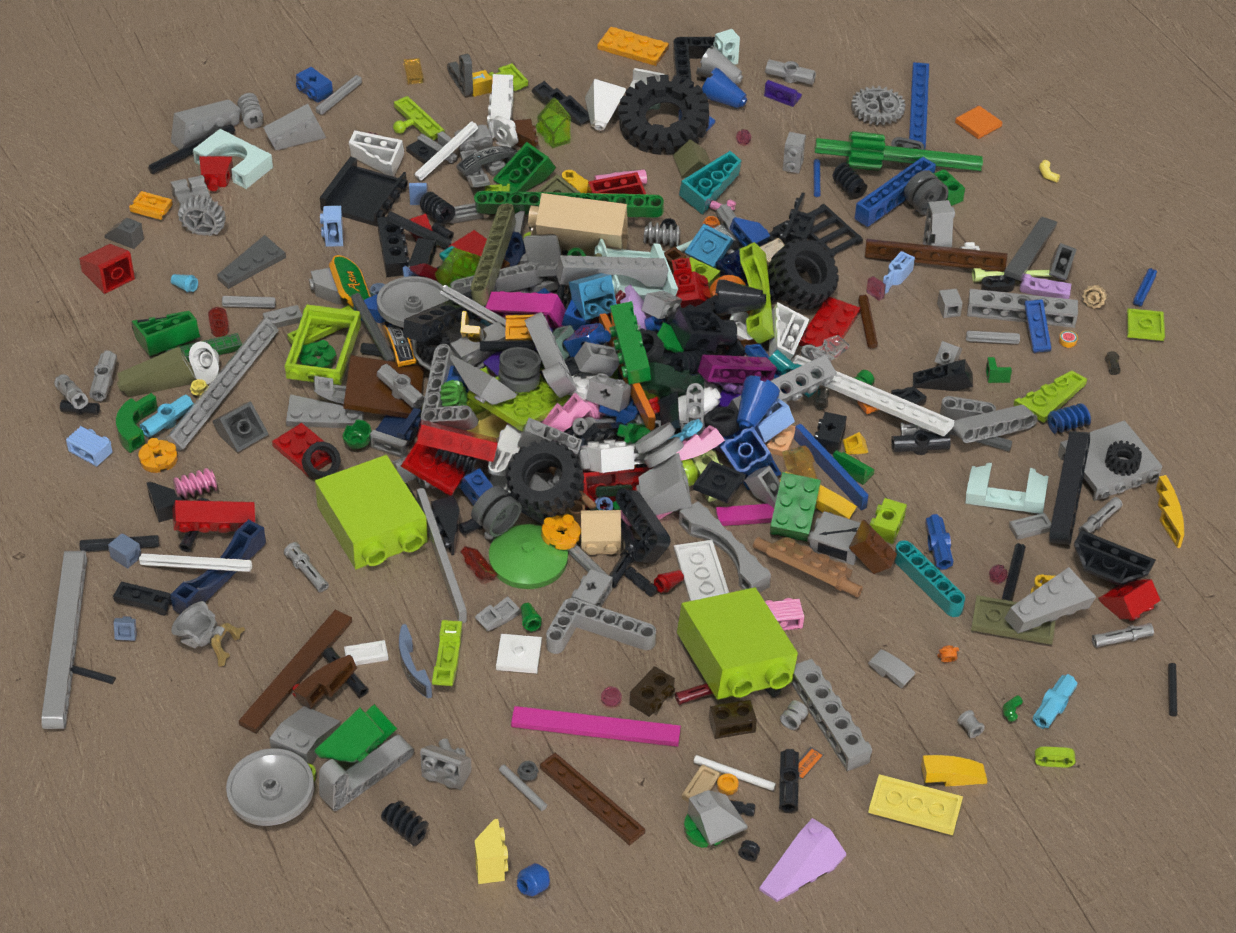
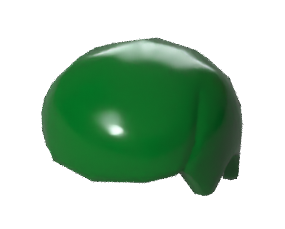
M359 419L355 420L353 425H347L342 435L344 443L351 449L366 447L371 441V426L368 422Z

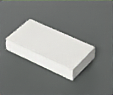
M385 640L344 647L345 656L351 655L356 666L388 660Z

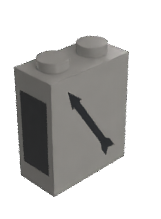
M824 511L821 518H817L815 522L814 532L811 531L809 534L808 542L810 543V548L818 554H825L832 559L854 565L858 557L849 549V546L861 523Z

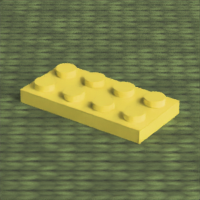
M879 774L868 813L953 835L963 796Z

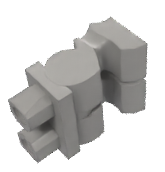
M203 175L188 178V183L186 179L170 182L172 195L176 199L178 209L186 197L189 198L191 195L196 196L199 194L201 197L205 195L206 198L210 199Z

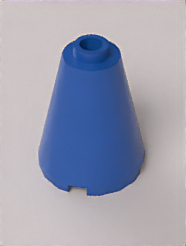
M715 68L711 72L713 76L707 77L702 87L703 94L705 93L709 100L738 109L744 107L748 100L746 98L747 94L722 70Z
M751 375L746 377L737 417V423L741 429L755 428L778 399L780 389L769 380H766V382L761 381L759 376Z

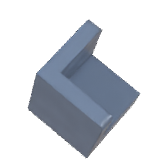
M120 534L108 544L110 557L127 569L137 562L141 556L140 544L125 534Z

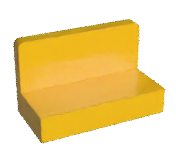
M462 311V338L467 336L472 342H480L483 337L480 326H469L467 312Z

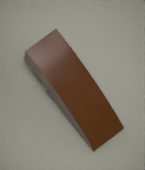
M347 655L339 658L306 678L293 690L298 702L312 709L324 695L331 698L357 669L353 657Z

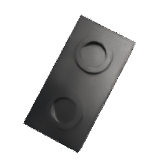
M825 412L823 419H819L817 427L819 432H815L814 438L830 454H833L836 450H840L847 416Z

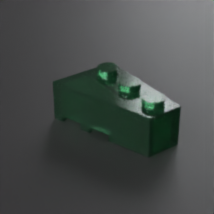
M657 362L649 363L651 380L640 382L642 389L660 399L673 392H678V397L686 395L687 388L693 383L700 384L704 389V377L701 374L697 376L689 375L687 370H683V373L674 371L672 366ZM694 388V391H691L690 393L698 391V389Z

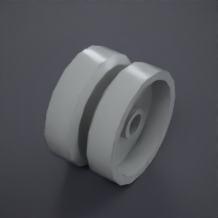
M670 422L649 432L634 444L639 453L648 452L643 459L648 468L667 460L684 447L680 437L671 438L674 435L675 429Z

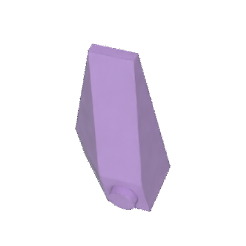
M812 818L796 836L759 890L778 902L798 891L802 885L808 882L812 883L817 880L818 876L833 871L846 857V852L832 831Z

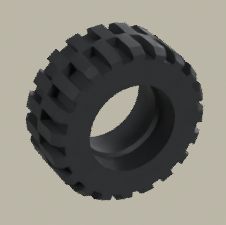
M805 238L793 239L785 244L773 255L768 266V276L771 278L770 284L774 287L776 295L778 294L783 302H788L787 305L791 307L796 306L797 309L809 310L819 306L834 293L839 282V275H837L838 267L835 266L836 261L834 258H831L829 255L830 252L825 250L820 243L816 244L815 241L810 239L807 241ZM795 264L806 270L812 284L801 278Z
M547 439L541 440V443L534 441L528 447L523 446L519 454L515 453L513 456L514 461L509 462V471L506 473L508 488L512 496L521 504V509L527 511L531 516L537 514L538 518H545V515L555 517L556 513L560 512V514L566 512V508L569 507L571 509L575 505L574 500H579L581 497L580 491L584 489V474L575 453L569 450L565 444L560 445L555 440H551V443ZM545 467H556L562 470L561 479L554 487L545 491H536L529 488L530 479L538 470Z

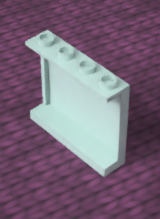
M600 239L595 247V254L601 253L602 257L664 258L669 270L664 287L645 286L635 278L613 274L611 277L615 295L619 290L625 293L624 288L631 284L643 301L647 293L666 291L676 296L678 287L660 244L653 243L650 252L606 248L603 239Z

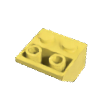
M494 819L475 839V865L478 884L505 881L504 872L508 871V851L504 843V827H499L498 819Z

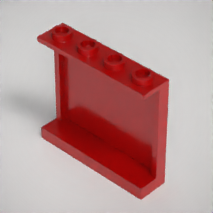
M422 419L417 435V444L491 462L494 461L498 445L495 437Z

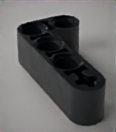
M624 488L619 489L615 497L616 502L641 538L636 545V551H633V558L637 562L653 564L669 547L671 542L670 536L640 492Z

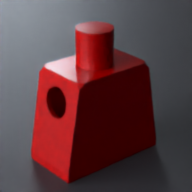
M199 156L201 175L204 176L208 189L210 191H217L218 187H227L232 176V156Z

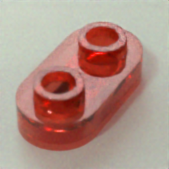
M221 307L212 308L208 312L211 333L215 337L226 336L229 333L226 310Z

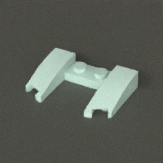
M986 463L985 466L980 467L972 466L965 504L1038 514L1043 513L1049 476H1043L1037 473L1035 469L1030 468L1026 492L988 487L992 463Z

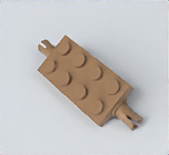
M757 537L754 541L753 548L766 553L769 558L781 560L835 586V589L840 592L845 591L858 598L863 590V586L848 580L853 570L847 568L846 564L835 562L825 554H818L808 546H801L791 538L785 537L773 544L761 537Z

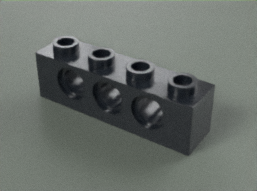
M386 217L377 218L386 277L403 276V267H408L410 262L409 257H406L408 256L407 245H403L406 244L405 234H401L404 233V230L386 221Z

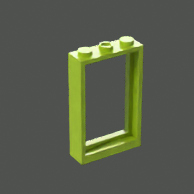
M307 304L285 363L286 379L314 382V376L332 378L333 384L341 385L361 326L360 311ZM311 323L349 328L336 369L297 364Z

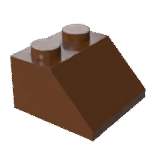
M862 520L849 549L873 574L891 568L897 553L866 520Z

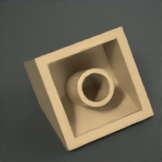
M621 510L581 511V549L587 555L621 554Z

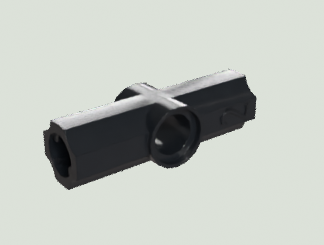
M918 430L914 435L892 436L891 438L892 452L912 451L917 455H925L928 450L950 449L951 446L949 433L941 436L939 434H929L924 430Z
M786 749L780 752L779 809L784 813H792L798 810L799 753L794 751V749Z

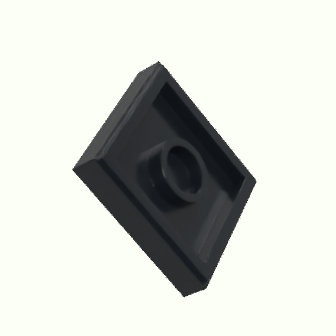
M711 460L694 483L693 490L728 504L745 480V474Z

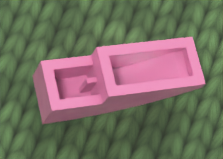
M574 393L563 407L557 403L541 423L564 432L573 426L575 419L584 417L592 407L585 399Z
M709 425L700 434H694L689 438H685L682 441L684 447L677 453L680 454L681 460L694 458L715 448L724 441V438L716 428Z

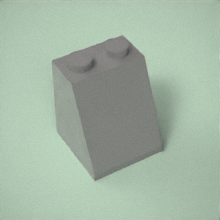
M679 453L674 454L638 477L639 485L636 486L637 491L640 492L655 515L692 507L688 478Z

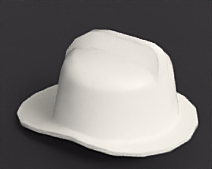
M746 312L734 313L730 317V320L736 323L737 338L739 340L753 339L747 334L746 318L749 314Z
M201 341L195 343L189 351V360L196 379L204 380L206 384H210L219 372V355L208 343Z

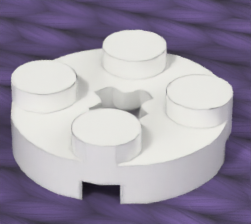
M499 115L492 119L488 126L492 138L495 137L498 141V146L512 147L518 143L515 130L516 125L512 120L508 121L505 117Z

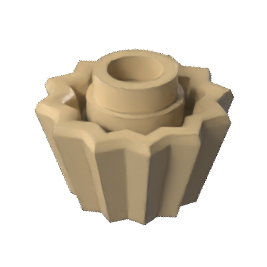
M1099 285L1088 286L1082 295L1084 298L1083 302L1087 304V307H1092L1093 309L1096 307L1100 308L1101 305H1105L1107 294L1105 289Z

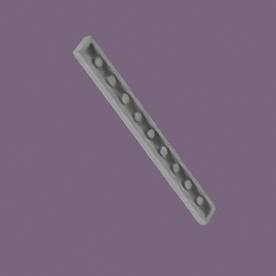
M267 317L262 319L166 437L170 443L176 445L178 451L186 447L279 331Z

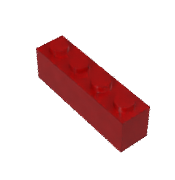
M175 500L173 506V530L180 532H236L248 519L255 522L254 502Z

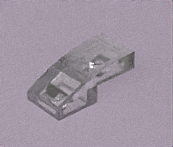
M839 335L824 339L822 346L810 349L808 357L815 360L826 354L829 361H832L844 353L850 345Z

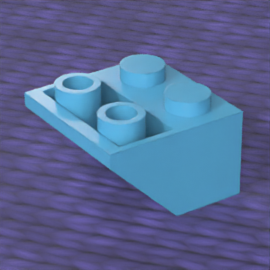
M599 273L569 282L572 300L584 320L598 317L599 314L611 313L610 306L616 305L612 277L609 274Z

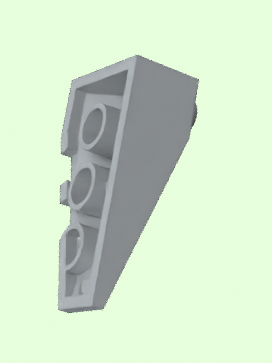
M453 355L450 356L451 361L469 390L476 394L474 398L484 404L486 401L494 405L517 396L515 392L493 376Z

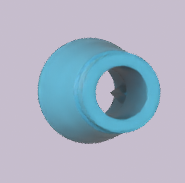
M173 274L171 284L186 292H194L198 287V279L194 275Z

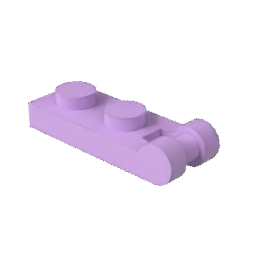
M1025 274L1021 279L1020 291L1022 293L1069 299L1070 283L1034 278L1030 274Z

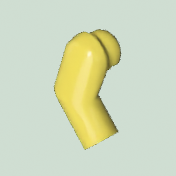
M1043 160L1039 165L1043 178L1057 183L1060 175L1051 172L1049 168L1050 162Z

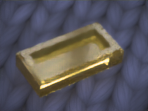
M404 59L403 64L407 83H423L424 77L420 59Z

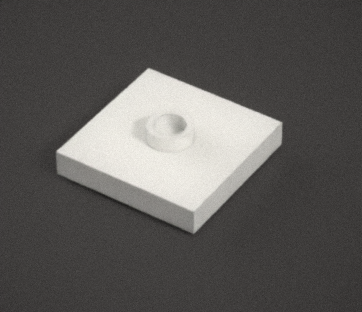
M501 634L496 670L537 674L542 637Z

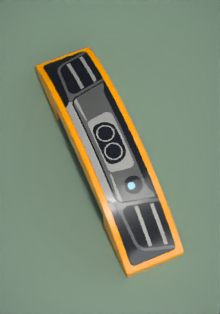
M391 323L382 325L384 334L388 337L398 367L416 364L410 339L403 337L404 327Z

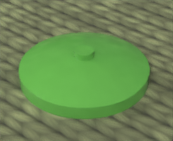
M517 525L493 540L489 549V565L493 574L509 586L520 589L541 588L555 582L564 573L568 563V549L559 550L555 548V545L546 544L541 536L542 526Z

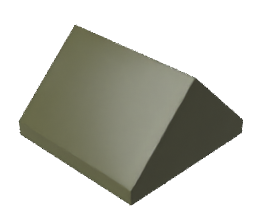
M689 140L673 155L682 179L687 178L711 163L706 150L692 140Z

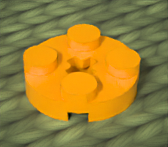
M157 438L149 439L148 443L142 446L138 453L142 468L151 473H160V470L165 468L169 470L175 466L178 460L176 445L165 440H158Z
M557 515L545 518L541 536L546 544L555 545V548L559 550H567L576 546V543L580 540L581 528L572 515Z

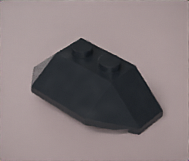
M1083 530L1080 531L1074 542V548L1083 571L1119 586L1148 576L1156 559Z

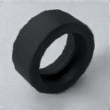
M642 330L640 332L643 344L654 341L653 347L646 353L649 366L660 360L663 355L664 343L654 331Z
M724 406L709 411L704 416L705 427L707 428L710 425L716 428L722 437L735 434L740 430L737 423L738 410L734 407Z
M324 441L312 444L305 451L302 458L303 469L313 479H320L336 473L341 462L340 453L336 447ZM321 450L330 456L332 466L329 470L319 471L314 468L311 463L313 452Z

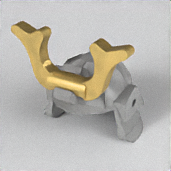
M203 601L194 603L177 617L172 625L171 632L178 637H182L180 641L193 648L211 643L218 658V666H224L226 658L230 657V654L221 648V641L226 631L232 635L234 640L240 639V634L245 631V628H236L229 623L217 626L214 618L215 615L208 610L206 603Z

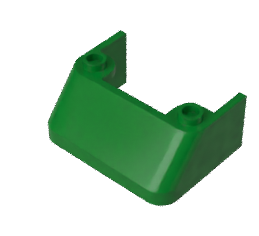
M375 704L366 712L359 707L316 748L314 753L321 759H334L352 763L358 761L360 763L398 728Z

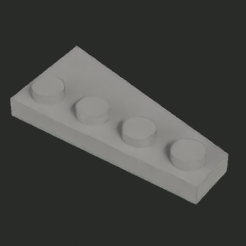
M290 394L286 426L295 427L303 423L306 427L346 428L347 425H353L355 420H363L364 413L362 411L343 409L342 405Z

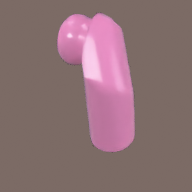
M728 200L727 206H730L734 211L736 202ZM711 201L709 208L716 211L723 204Z

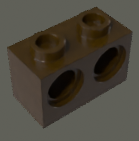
M654 666L630 691L629 705L650 717L655 711L660 710L667 698H671L674 694L675 678Z
M751 700L710 706L709 722L715 739L756 732L757 718Z

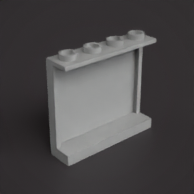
M1125 420L1090 432V446L1084 479L1095 491L1094 501L1105 499L1108 496L1122 493L1125 490L1159 479L1162 469L1161 463ZM1068 440L1060 442L1058 456L1061 460H1064ZM1120 440H1123V443L1129 441L1130 445L1134 443L1135 448H1140L1139 451L1142 452V458L1136 473L1133 474L1131 472L1129 476L1125 473L1124 476H1121V473L1118 472V475L1114 474L1115 470L1111 472L1109 470L1110 467H1106L1105 458L1109 445H1113L1115 441L1118 444ZM1119 456L1120 459L1129 460L1126 457Z

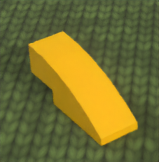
M923 755L921 768L925 783L944 782L945 787L987 784V777L982 763L955 756Z

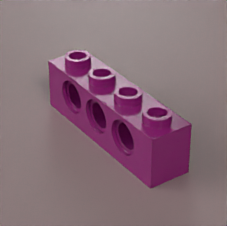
M702 355L698 372L707 382L744 383L746 377L751 375L759 376L761 381L766 382V380H773L777 367L767 357Z

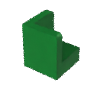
M987 357L985 368L987 382L1010 383L1012 368L997 367L995 357Z

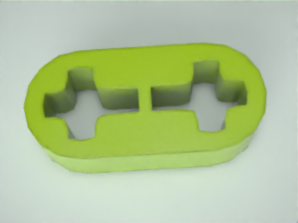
M1039 747L1035 750V763L1045 767H1071L1076 763L1075 751L1065 747Z

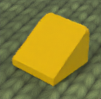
M860 432L843 439L846 454L868 453L866 440Z

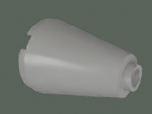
M713 46L705 52L700 61L701 68L698 67L696 75L710 78L713 76L711 72L715 68H719L735 84L739 85L743 79L742 71Z

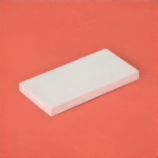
M713 540L674 545L678 566L684 575L683 582L689 601L729 593Z

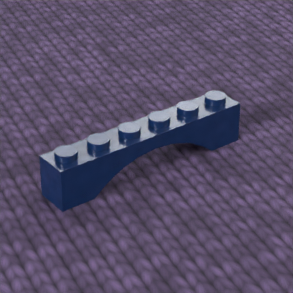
M248 519L235 532L231 542L220 558L250 560L266 544L264 527ZM208 569L199 577L190 581H184L170 594L173 610L181 614L194 603L206 602L237 571Z

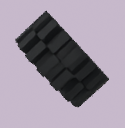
M441 333L423 342L416 341L419 358L421 357L423 361L426 359L429 363L430 360H433L436 347H429L430 345L439 346L440 344H447L450 347V338L447 333Z
M1120 440L1118 444L1115 441L1113 445H1109L1105 458L1106 467H1110L1109 470L1111 472L1115 470L1114 474L1117 475L1118 472L1121 473V476H1124L1125 473L1129 476L1131 472L1134 474L1139 469L1142 452L1139 451V447L1135 448L1134 443L1130 445L1129 441L1123 443V440ZM1119 456L1126 457L1129 460L1120 459Z

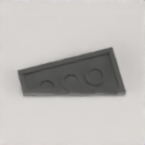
M264 235L218 273V280L229 289L285 259L286 253Z

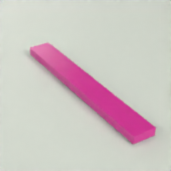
M514 706L511 727L676 747L679 745L681 725Z

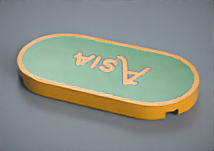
M334 256L329 263V267L341 298H346L348 300L347 303L353 307L354 304L351 298L353 294L359 293L363 300L370 298L371 296L360 268L344 256Z

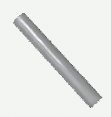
M505 764L499 768V771L541 811L547 808V804Z

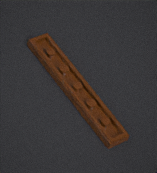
M553 753L540 763V769L629 846L645 834L643 826L557 753Z

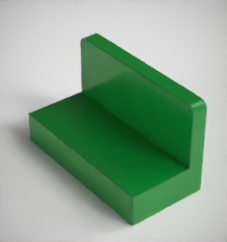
M836 450L833 453V458L856 482L864 485L874 475L875 469L845 452L841 453Z

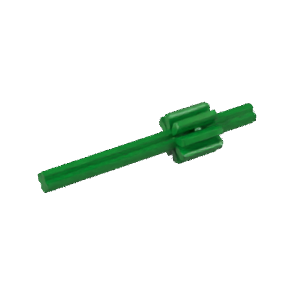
M852 131L849 134L848 141L816 138L814 144V153L845 156L846 163L856 169L879 171L882 168V161L913 164L922 157L933 162L937 167L981 171L983 166V156L886 146V142H884L885 136L876 133Z

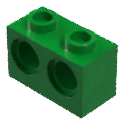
M945 169L933 173L948 187L949 191L946 200H949L951 206L963 201L965 187Z

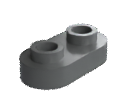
M897 137L891 142V146L924 150L923 143L916 140Z

